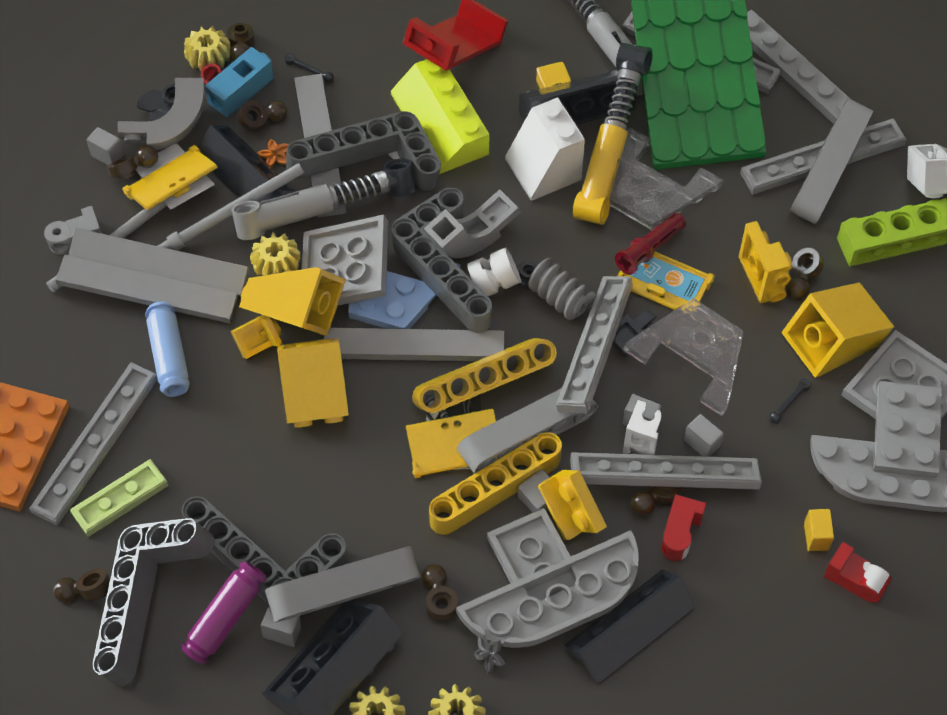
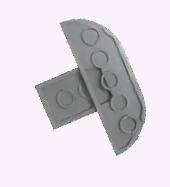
M879 381L877 386L875 442L812 435L810 439L811 455L818 472L823 474L834 486V490L854 501L898 508L947 512V450H940L942 388Z
M545 508L487 533V539L510 584L456 607V613L472 633L490 642L501 640V646L521 648L545 642L610 612L626 598L635 582L639 556L635 537L630 530L570 556Z

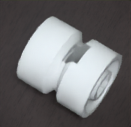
M506 247L491 253L488 260L482 257L467 265L472 281L488 297L498 293V289L501 286L507 289L521 283L516 264Z

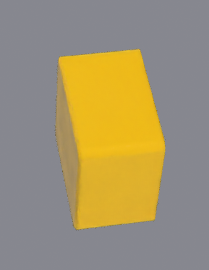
M563 62L537 68L536 81L540 89L557 83L571 81Z
M830 509L809 510L804 521L807 550L829 551L834 539Z

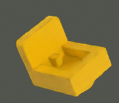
M261 315L231 331L245 359L272 345L279 346L282 344L279 337L282 335L281 328L275 319L271 320L268 316Z

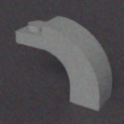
M175 78V100L170 111L162 118L154 121H118L119 139L129 144L141 143V140H147V145L154 147L156 150L170 147L184 139L193 130L202 113L204 78Z
M499 189L470 215L461 219H455L445 209L424 230L448 256L464 258L482 251L501 237L499 231L521 212Z

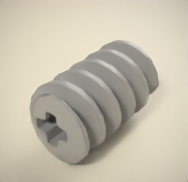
M546 258L534 269L529 280V289L537 292L540 298L546 299L550 306H555L559 313H564L565 318L573 320L590 307L596 294L592 291L584 296L587 287L583 284L576 289L578 279L574 277L567 282L569 272L563 271L558 275L561 266L557 263L549 268L552 259Z

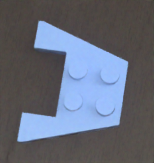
M387 271L386 296L349 303V318L385 329H410L426 312L428 305L437 295L423 281Z

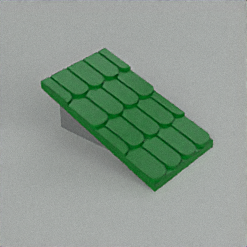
M631 0L636 44L650 47L653 51L650 71L647 76L641 77L653 169L659 170L765 157V135L745 0Z

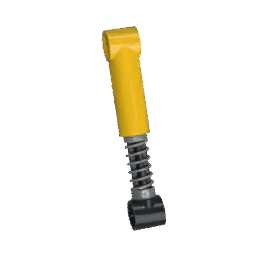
M622 43L619 47L616 57V69L619 71L618 81L616 82L618 87L614 89L616 94L612 96L611 109L607 111L609 117L605 119L604 124L600 125L582 191L576 195L573 205L574 219L601 225L607 220L610 210V194L628 135L625 125L628 122L626 118L627 115H630L628 111L629 108H632L631 101L635 100L633 93H637L635 86L639 85L641 77L648 75L652 65L653 51L650 47Z

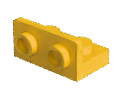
M561 470L538 485L564 540H571L582 532L598 533L607 527L580 470Z

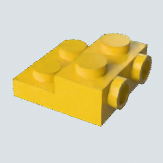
M757 221L747 223L745 225L739 259L760 304L769 301L778 302L787 295L785 285L791 280L789 270L792 268L791 257L788 252H784L780 242L769 243L767 233L761 231Z

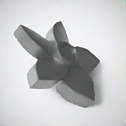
M478 637L479 649L473 655L477 660L484 659L487 674L493 671L494 664L497 666L505 665L506 663L502 657L497 654L501 650V640L490 642L485 638Z

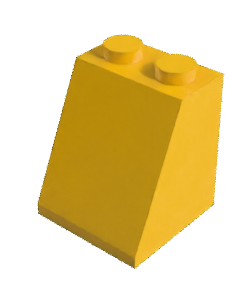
M317 267L252 277L248 279L247 285L241 292L239 307L327 336L346 279Z
M859 282L810 293L781 333L816 378L880 346L894 326Z
M339 338L278 346L277 352L287 424L294 423V427H306L313 425L312 420L324 419L325 423L343 421V416H348L349 413Z

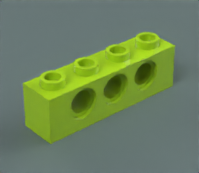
M947 198L941 200L932 199L927 203L915 206L906 205L897 210L880 211L871 216L854 217L842 222L837 240L849 267L947 244Z

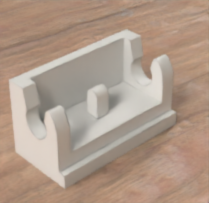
M637 400L626 428L623 454L655 455L659 434L657 429L661 421L660 410L656 411L653 420L647 421L642 417L645 414L646 402Z

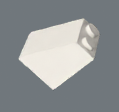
M558 97L535 106L530 110L508 150L505 160L531 201L582 180L585 138Z

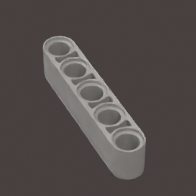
M847 98L789 212L813 224L817 223L874 110Z
M561 389L467 436L459 443L457 451L475 474L539 434L551 432L558 435L587 420L596 412L598 408L597 403L592 400L588 414L558 412L556 403Z
M408 546L267 588L265 593L274 622H280L406 584L421 578L412 548Z

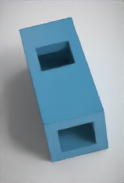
M250 47L204 86L208 104L228 118L274 79L271 59L265 53H260L253 47Z

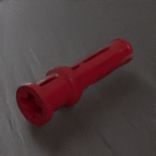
M674 212L645 237L635 238L631 241L629 248L616 253L614 257L615 263L620 271L627 275H632L637 271L638 266L642 262L651 260L657 248L686 227V220L683 215Z

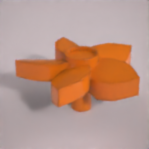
M270 139L268 149L261 150L257 154L261 158L267 159L266 163L271 168L275 165L276 161L280 165H286V151L289 144L282 143L277 146V143Z

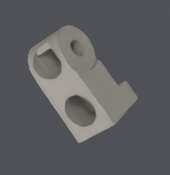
M92 206L81 209L82 216L67 220L66 222L55 221L45 228L44 236L53 253L57 255L69 254L75 228L102 234Z

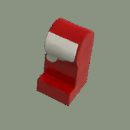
M675 494L661 546L662 553L667 559L680 561L687 556L691 544V525H701L706 503Z
M842 542L829 562L824 577L866 601L877 603L891 583V576L881 567L870 564L869 561L853 553L854 548Z

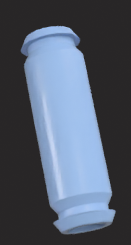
M156 302L147 308L145 317L147 318L146 322L157 378L160 384V391L166 396L176 397L186 393L190 386L177 318L174 314V307L167 302Z

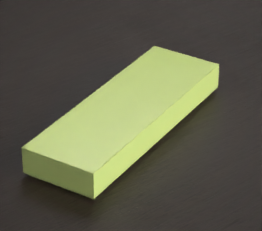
M149 459L71 508L70 512L87 537L168 487V483L152 460Z

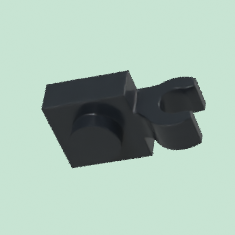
M650 308L643 311L634 320L628 314L620 320L612 345L623 357L646 341L647 334L645 332L655 327L656 323L653 320L657 316Z

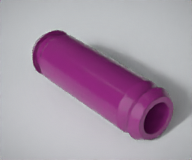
M247 561L239 563L240 568L231 573L188 633L187 642H182V651L200 664L208 662V656L215 654L260 591V584L266 582V575Z

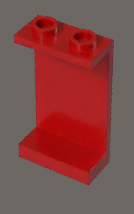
M461 0L456 16L434 26L428 25L417 17L410 19L403 44L447 71L500 45L509 20L475 0Z

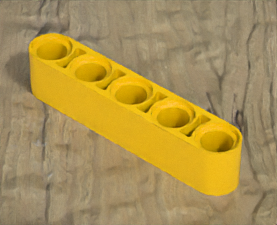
M532 338L420 384L413 391V403L420 410L430 413L439 412L549 366L556 358V347L551 341ZM541 344L544 348V355L540 360H537L534 356V350L536 346ZM514 355L517 359V367L513 371H509L507 360ZM487 367L490 371V377L488 381L482 383L479 379V372L482 368ZM459 378L462 381L463 387L458 394L454 395L451 391V384L455 379ZM428 390H433L435 400L431 405L425 406L423 396Z
M551 432L539 434L434 498L429 505V518L432 530L440 535L450 534L517 493L518 486L539 470H543L548 474L556 469L561 461L562 442L560 438ZM544 449L552 450L554 453L544 454L541 451ZM525 465L528 469L519 470L516 466ZM498 480L503 484L499 486H493L490 484V482ZM472 496L475 497L477 500L473 502H467L463 499L465 497ZM441 512L450 514L447 518H439L436 515Z

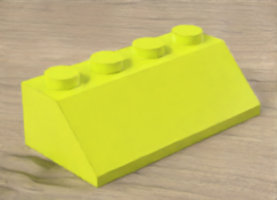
M428 59L415 63L391 90V95L401 111L411 112L418 118L440 159L441 167L439 174L489 155V133L450 69L446 71Z

